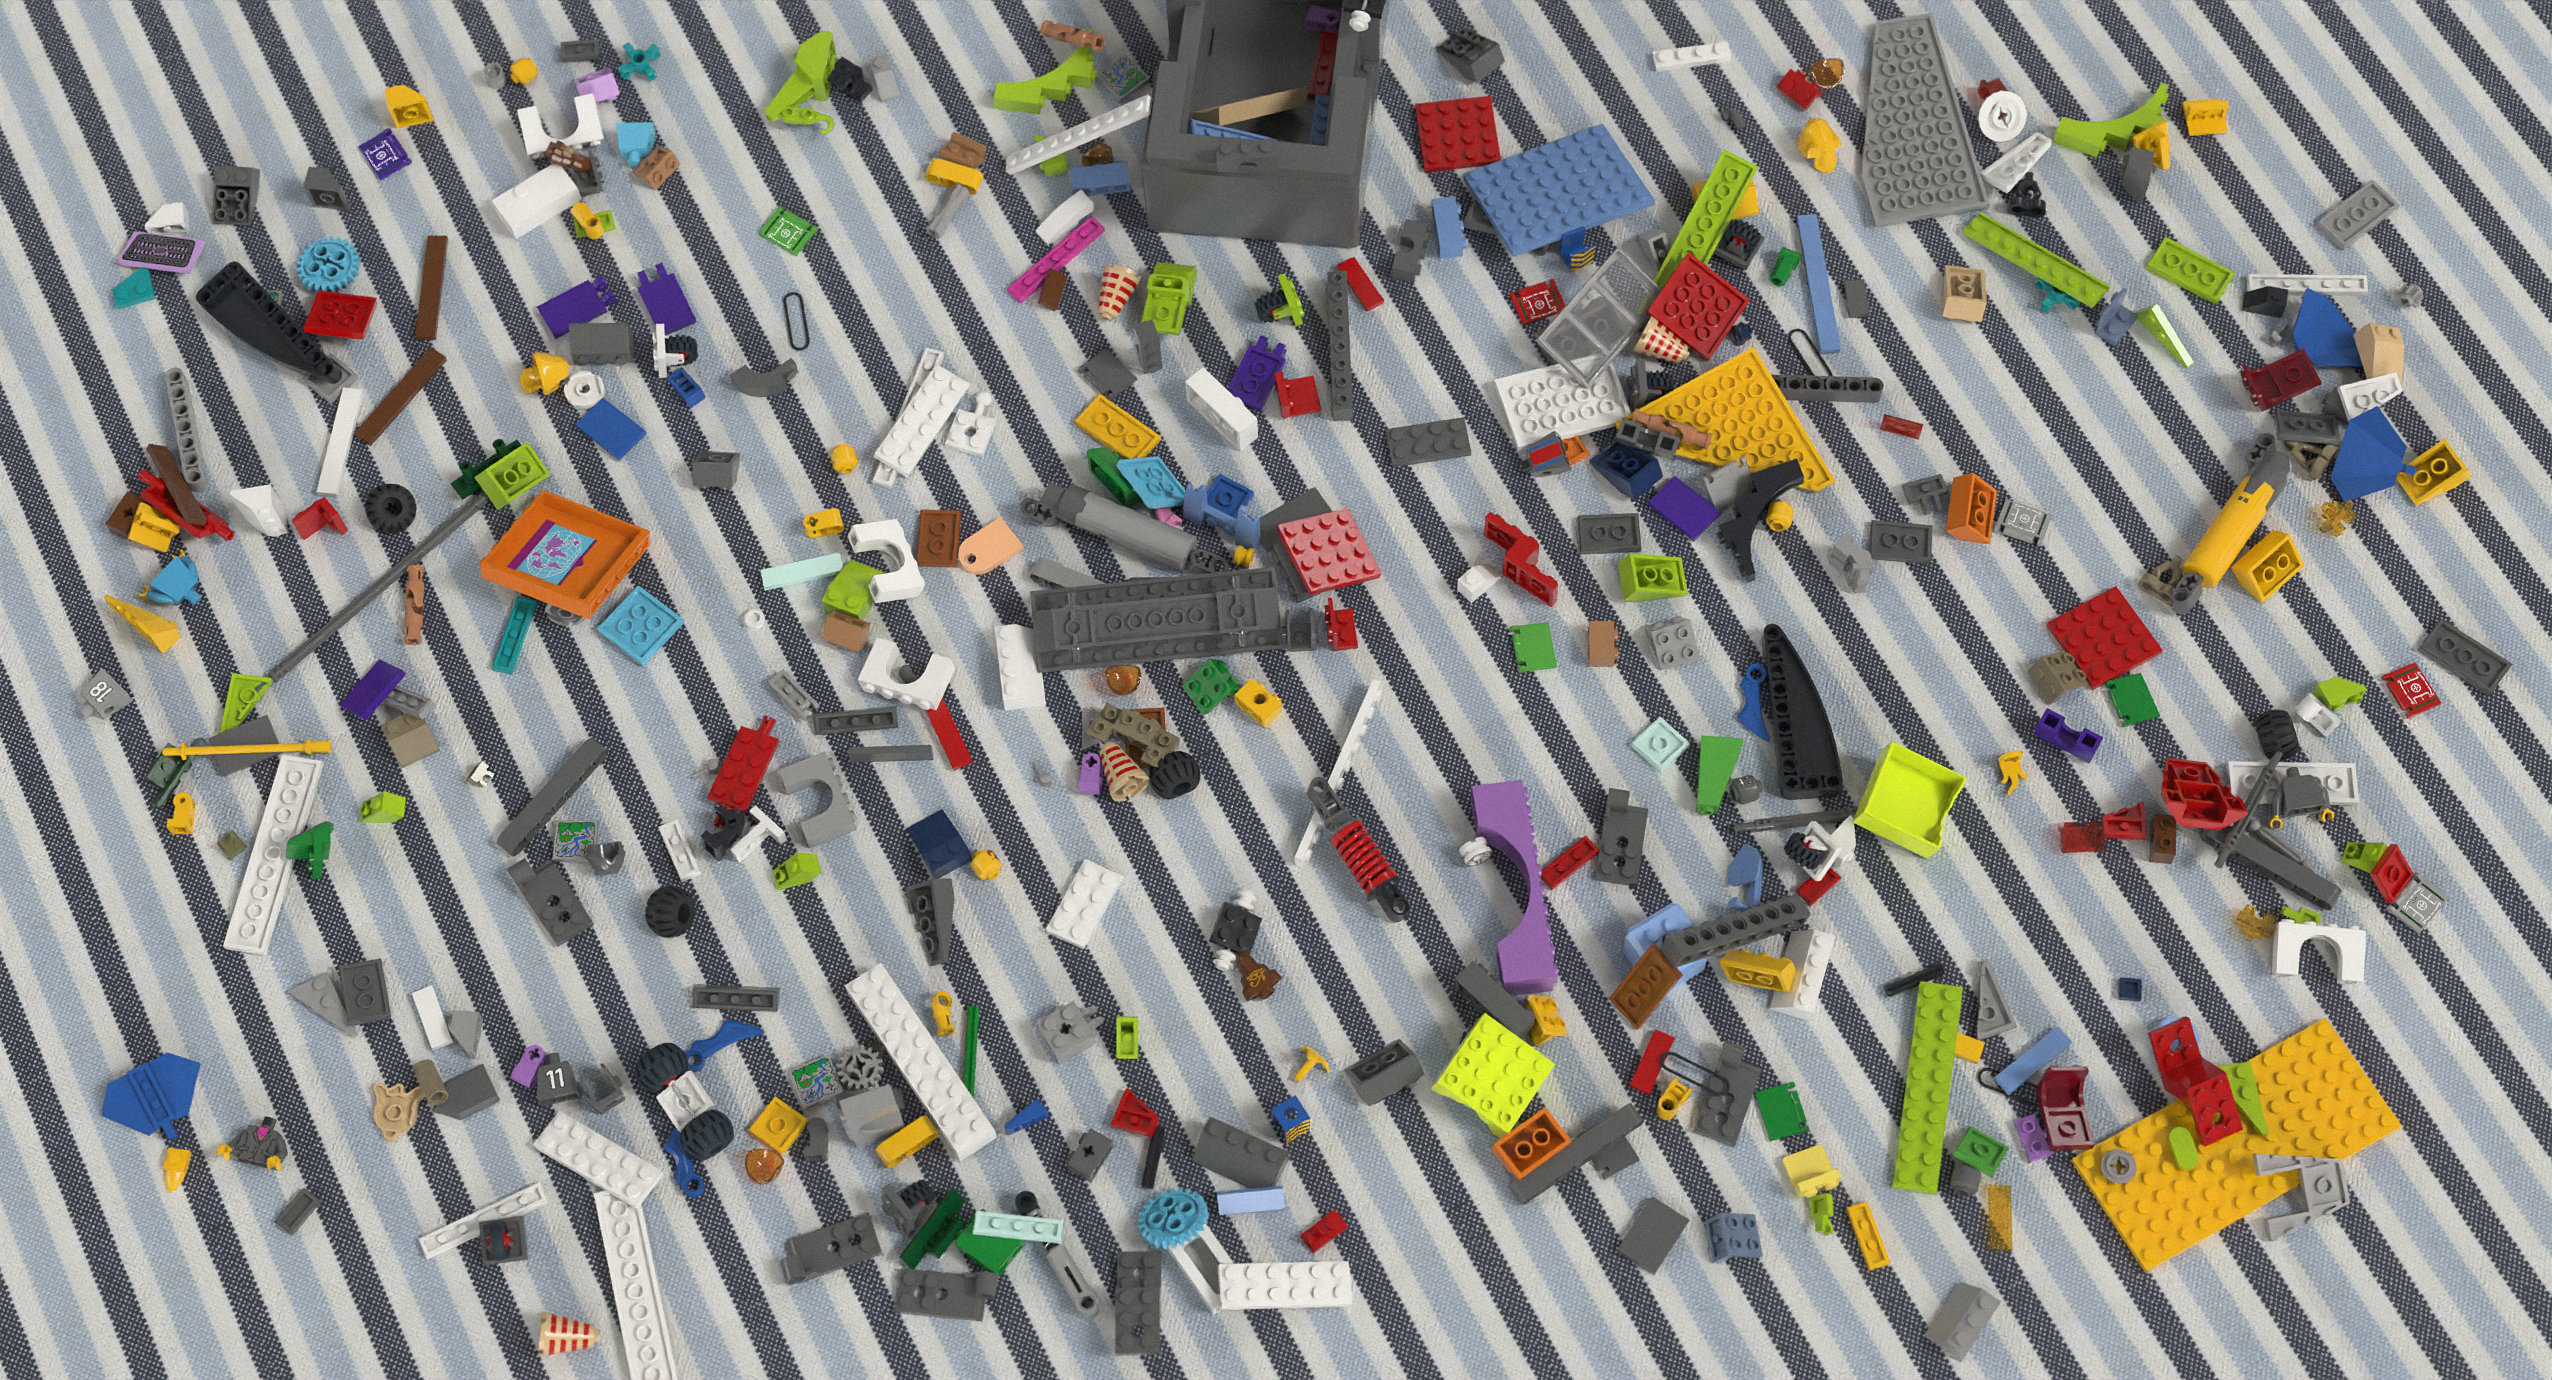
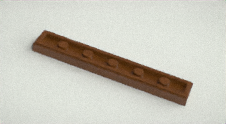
M428 236L415 334L416 340H436L448 247L447 236Z
M430 348L355 431V436L371 446L444 365L447 358L435 349Z
M149 443L146 449L186 523L204 526L207 519L166 446Z

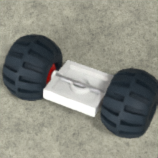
M670 1042L659 1044L643 1054L635 1065L637 1080L646 1090L653 1093L661 1092L656 1098L677 1130L681 1132L680 1140L683 1150L695 1160H707L721 1152L732 1142L734 1137L732 1123L724 1113L718 1110H710L715 1105L693 1072L688 1071V1059L685 1052L679 1046Z

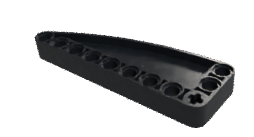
M235 261L228 263L197 292V302L213 318L239 340L263 356L295 372L326 383L336 384L341 380L342 372L336 364L240 263Z
M1768 624L1765 626L1762 635V649L1767 672L1766 681L1780 793L1787 800L1836 797L1841 791L1843 777L1836 742L1826 710L1807 668L1788 637L1778 625ZM1773 634L1776 638H1770L1767 635ZM1770 653H1776L1778 656L1773 657ZM1776 671L1779 672L1781 675L1776 676L1772 672ZM1780 690L1783 694H1776L1774 691ZM1777 709H1783L1785 713H1779ZM1779 728H1785L1788 732H1781ZM1788 747L1790 751H1784L1781 748ZM1784 766H1790L1793 770H1786ZM1833 782L1837 787H1831L1828 783ZM1807 784H1814L1816 788H1809Z

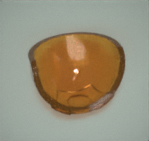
M1824 59L1810 66L1814 81L1823 88L1837 86L1844 77L1845 68L1842 59Z
M1097 144L1091 147L1084 154L1082 164L1085 167L1093 166L1097 163L1111 164L1112 148L1106 144Z
M1133 665L1110 667L1105 670L1106 683L1113 693L1117 695L1131 694L1136 691L1140 684V668Z
M767 1149L751 1150L745 1157L747 1175L760 1185H766L774 1181L780 1175L784 1165V1159L778 1153Z

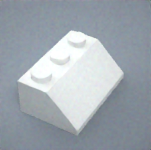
M271 484L230 491L231 497L247 523L267 536L277 537L288 533L287 512Z

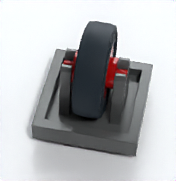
M524 1216L479 1222L483 1266L529 1259Z

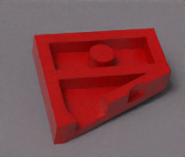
M2144 801L2138 802L2137 806L2129 809L2125 807L2119 809L2118 812L2103 815V838L2145 840L2147 833Z

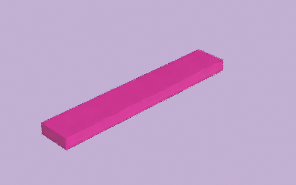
M1090 216L1007 288L1008 292L1020 303L1024 302L1044 284L1050 268L1056 271L1061 270L1105 231V227Z

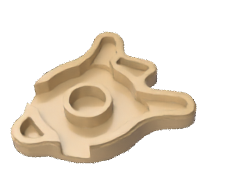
M376 1083L373 1086V1092L377 1099L373 1114L374 1121L383 1132L384 1138L389 1142H393L413 1127L418 1115V1105L425 1095L420 1086L415 1087L409 1093H405V1087L402 1084L388 1088L382 1083Z

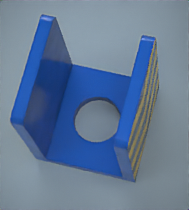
M1585 227L1561 236L1559 253L1569 272L1593 264L1595 246L1592 245L1585 248Z
M1296 1095L1271 1109L1272 1122L1279 1121L1285 1130L1286 1143L1310 1130V1116ZM1295 1110L1297 1111L1295 1119L1290 1120L1285 1117Z

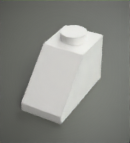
M183 202L163 205L145 224V229L148 233L160 235L189 232V217Z
M1487 563L1474 566L1458 579L1457 590L1472 603L1495 584L1501 576Z
M1851 815L1831 834V837L1843 848L1834 860V863L1839 867L1844 862L1848 864L1855 856L1856 840L1853 817Z

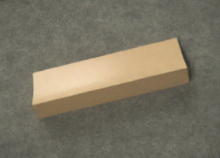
M1307 86L1195 111L1194 120L1222 126L1306 106Z

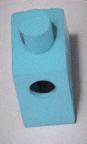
M653 122L616 123L618 145L622 158L628 159L629 166H639L640 159H645L651 153L656 135Z

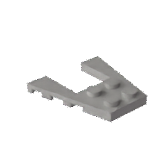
M2252 1154L2256 1176L2298 1169L2306 1211L2264 1219L2268 1241H2276L2277 1238L2285 1234L2288 1235L2296 1231L2297 1228L2310 1224L2315 1219L2350 1204L2342 1159Z

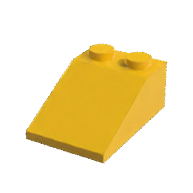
M2443 439L2407 464L2417 467L2413 476L2398 472L2396 479L2417 506L2457 487L2472 477V475L2446 439Z

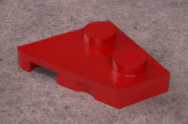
M1126 1088L1110 1124L1112 1128L1152 1138L1159 1122V1117L1141 1099H1138L1129 1088Z

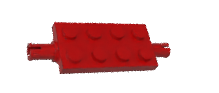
M147 469L139 472L138 479L150 486L148 489L142 490L140 497L146 500L149 505L160 510L165 516L177 522L179 526L191 532L193 536L202 538L216 533L225 541H230L234 538L235 531L228 528L229 523L198 501L197 503L207 519L206 524L201 526L186 523L163 479L156 477Z
M765 715L756 731L743 726L740 727L707 796L708 801L718 804L719 807L725 805L729 811L735 809L742 813H747L780 743L778 738L769 736L776 723L774 718L770 717L768 720V716ZM717 815L713 825L718 828L721 825L720 828L723 829L725 822Z

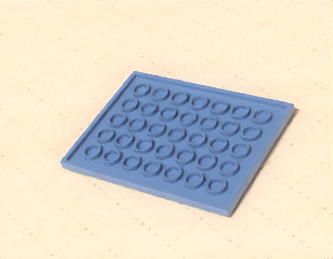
M1603 123L1463 174V180L1513 257L1561 240L1563 234L1581 227H1585L1588 230L1653 206L1655 199Z

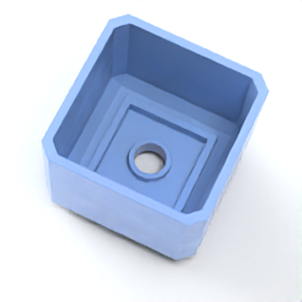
M1671 903L1627 930L1623 953L1634 967L1650 945L1655 943L1660 948L1663 944L1662 939L1669 933H1678L1687 927L1692 926L1693 928L1695 926L1679 904ZM1707 958L1677 967L1683 976L1673 989L1705 970Z

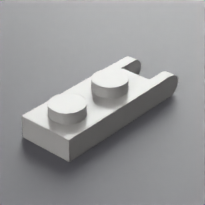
M784 669L768 681L769 686L803 720L808 718L803 711L810 705L816 710L820 708L819 704Z

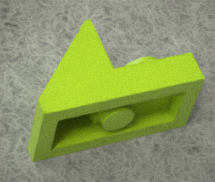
M1138 1016L1116 1017L1117 1059H1138L1140 1031Z

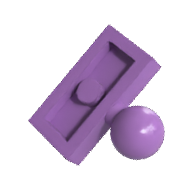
M2035 1114L2014 1121L2030 1163L2051 1156L2052 1153L2046 1142L2045 1129L2041 1130Z

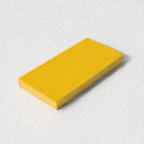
M1101 394L1074 421L1075 425L1116 452L1123 459L1145 458L1161 441L1160 435Z

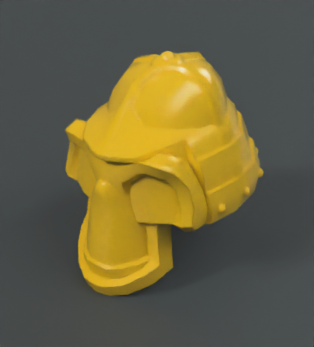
M1810 118L1801 130L1796 144L1804 157H1807V159L1814 158L1813 166L1818 171L1830 173L1836 167L1837 156L1835 150L1841 146V141L1825 120Z
M535 352L532 354L534 365H532V368L522 370L520 385L527 394L542 388L543 394L548 395L557 390L560 382L569 375L570 365L562 356Z

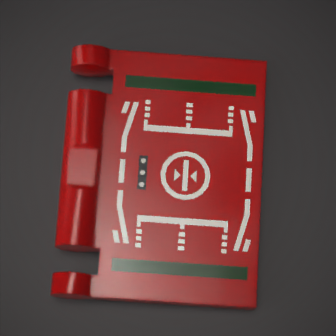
M1554 279L1549 280L1551 285L1549 288L1544 281L1517 290L1518 298L1515 297L1514 292L1509 293L1522 325L1559 314L1565 307Z
M2416 662L2381 677L2383 681L2391 678L2392 681L2386 686L2402 711L2411 709L2406 714L2407 719L2441 705L2440 699Z

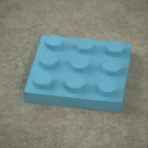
M1159 456L1122 459L1116 464L1117 468L1121 471V475L1128 480L1132 489L1139 494L1149 509L1184 505L1186 490Z
M638 585L597 630L644 666L684 624V620Z

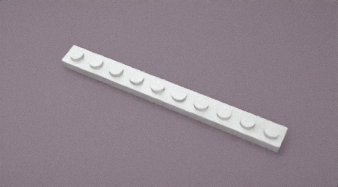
M1145 95L1012 153L1007 157L1005 172L1010 175L1145 118L1151 115L1153 98Z
M1372 680L1330 775L1328 783L1334 793H1336L1337 789L1341 790L1344 783V778H1342L1344 772H1349L1352 764L1350 760L1352 754L1356 755L1360 743H1358L1360 736L1364 737L1366 733V722L1368 719H1372L1375 708L1373 706L1376 701L1379 702L1383 690H1381L1380 681ZM1316 809L1295 855V865L1302 868L1305 861H1310L1313 850H1311L1313 843L1317 844L1321 834L1319 829L1321 825L1324 826L1325 822Z

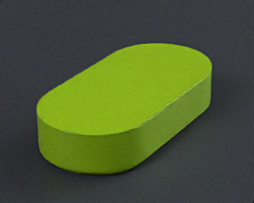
M2176 1127L2171 1130L2168 1142L2176 1165L2182 1170L2189 1171L2195 1168L2199 1157L2190 1132L2184 1127Z

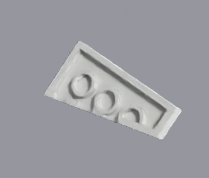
M2036 132L1980 172L1982 180L2008 193L2052 145L2051 139Z

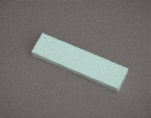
M839 552L762 569L761 575L764 589L766 591L838 575L843 569V564Z
M976 1211L973 1234L1061 1244L1063 1220Z

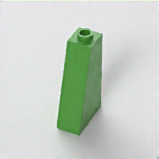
M1701 735L1696 812L1703 815L1718 813L1739 758L1743 738Z

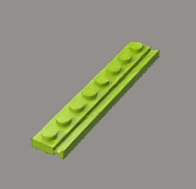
M1982 212L1963 229L1965 236L2091 308L2110 289V285Z

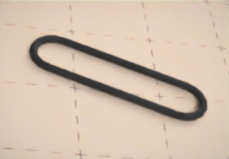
M790 292L785 295L783 301L790 344L794 350L802 351L810 344L803 298L797 292ZM790 295H797L800 298L807 339L806 345L802 348H797L793 344L786 303Z
M1793 329L1792 331H1790V333L1788 334L1789 342L1795 349L1796 353L1806 366L1811 376L1815 375L1791 339V335L1794 332H1801L1804 334V336L1814 349L1815 353L1827 369L1829 375L1833 376L1831 370L1829 369L1826 362L1814 346L1813 342L1811 341L1807 333L1802 329Z
M1667 1052L1661 1056L1660 1063L1665 1070L1715 1095L1723 1096L1729 1092L1730 1083L1725 1077L1674 1052ZM1673 1055L1726 1082L1727 1089L1724 1092H1716L1666 1067L1663 1060L1666 1056Z
M1989 1067L1983 1068L1979 1071L1978 1081L1982 1086L1993 1091L1999 1092L2001 1094L2007 1095L2009 1097H2012L2014 1099L2020 1100L2027 1104L2033 1105L2035 1107H2039V1104H2036L2034 1102L2023 1099L2013 1094L2008 1095L2005 1091L1983 1083V1081L1981 1080V1074L1984 1071H1992L1997 1074H1999L2001 1071ZM2027 1081L2023 1083L2034 1088L2037 1087V1085Z

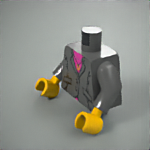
M2298 767L2286 769L2287 778L2282 779L2272 797L2271 814L2273 817L2268 820L2269 828L2272 829L2274 820L2278 821L2279 829L2283 826L2282 820L2279 819L2280 815H2282V818L2318 813V819L2325 822V814L2327 813L2328 819L2332 820L2334 813L2329 810L2328 790L2318 781H2315L2312 775L2300 776Z
M265 1116L261 1127L249 1125L246 1130H243L228 1144L219 1145L217 1147V1157L224 1154V1160H229L230 1154H232L240 1163L280 1171L282 1168L281 1164L287 1157L288 1151L282 1135L274 1130L277 1120Z

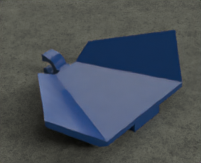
M2306 288L2292 333L2295 343L2294 349L2299 351L2304 348L2311 363L2316 367H2363L2353 336L2356 332L2329 298Z
M2378 406L2349 420L2330 477L2344 503L2393 487L2398 472L2411 476L2415 474L2417 467L2401 463L2407 446Z
M167 1052L148 1063L146 1062L132 1069L126 1075L107 1085L101 1116L148 1136L163 1127L169 1140L173 1141L179 1138L171 1122L189 1115L201 1063Z

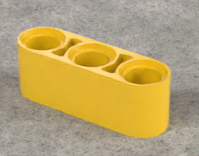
M938 158L932 159L925 174V178L931 183L953 189L955 184L965 186L969 190V194L972 195L977 193L984 177L976 169Z
M924 1115L882 1142L875 1149V1152L884 1165L890 1169L935 1140L940 1132L930 1118Z

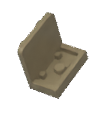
M2067 651L2043 656L2027 671L2050 704L2056 703L2067 691L2085 687L2089 684L2085 673L2078 668L2074 662V657Z

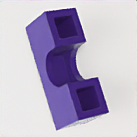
M2048 708L2045 710L2034 731V735L2089 764L2103 740L2102 736L2086 728L2081 732L2069 728L2065 724L2064 716Z

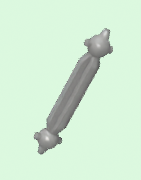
M2250 819L2248 823L2250 831L2257 832L2262 840L2283 856L2312 872L2315 871L2309 859H2303L2300 852L2270 829L2261 826L2258 820Z

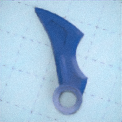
M1752 664L1747 668L1746 675L1739 686L1745 696V705L1737 715V718L1752 733L1765 741H1770L1761 712L1760 685L1765 682L1767 672L1764 666ZM1752 671H1759L1762 677L1756 680L1750 676V673Z
M724 1020L721 1029L716 1035L706 1040H696L690 1050L685 1052L688 1060L691 1056H698L700 1058L699 1063L696 1065L688 1063V1071H700L705 1065V1059L734 1042L763 1035V1030L747 1023Z
M675 1128L663 1149L668 1151L676 1161V1173L673 1179L688 1197L695 1198L704 1192L705 1184L702 1178L695 1174L692 1158L683 1150L681 1145V1132ZM691 1181H698L699 1186L696 1190L690 1191L687 1189Z

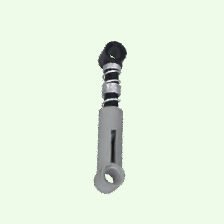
M1030 1191L1020 1192L1015 1198V1205L1020 1216L1042 1218L1041 1208L1038 1205L1036 1196ZM1024 1201L1032 1202L1029 1208L1021 1206ZM1040 1242L1045 1246L1044 1251L1048 1252L1046 1258L1076 1306L1078 1313L1084 1318L1094 1317L1099 1310L1097 1297L1092 1292L1066 1247L1058 1243ZM1073 1277L1077 1286L1081 1290L1080 1294L1078 1293L1070 1278ZM1084 1301H1092L1093 1305L1090 1308L1085 1309L1082 1307Z

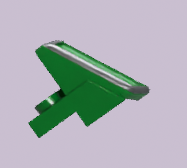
M325 821L291 837L286 845V859H308V872H312V879H321L323 860L329 859L330 835L334 830V824L330 821Z

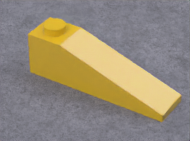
M109 595L104 596L109 606L162 654L181 638L177 632L179 628L173 621L167 622L159 615Z

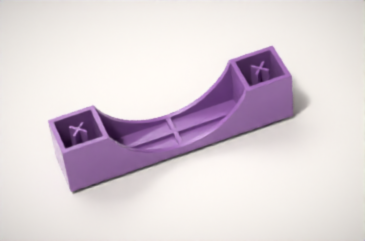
M1522 780L1472 786L1471 793L1476 837L1486 838L1489 845L1502 851L1514 862L1521 872L1528 890L1529 904L1523 919L1512 933L1497 943L1496 961L1499 980L1504 986L1503 989L1508 994L1512 992L1515 996L1553 991L1554 983H1557L1558 976L1557 963H1554L1553 958L1555 956L1554 945L1550 943L1551 926L1550 923H1547L1548 908L1547 904H1544L1543 898L1545 896L1544 885L1540 882L1541 867L1540 864H1537L1538 849L1537 845H1534L1533 839L1535 838V831L1530 821V818H1532L1531 808L1527 805L1528 790L1527 787H1523Z

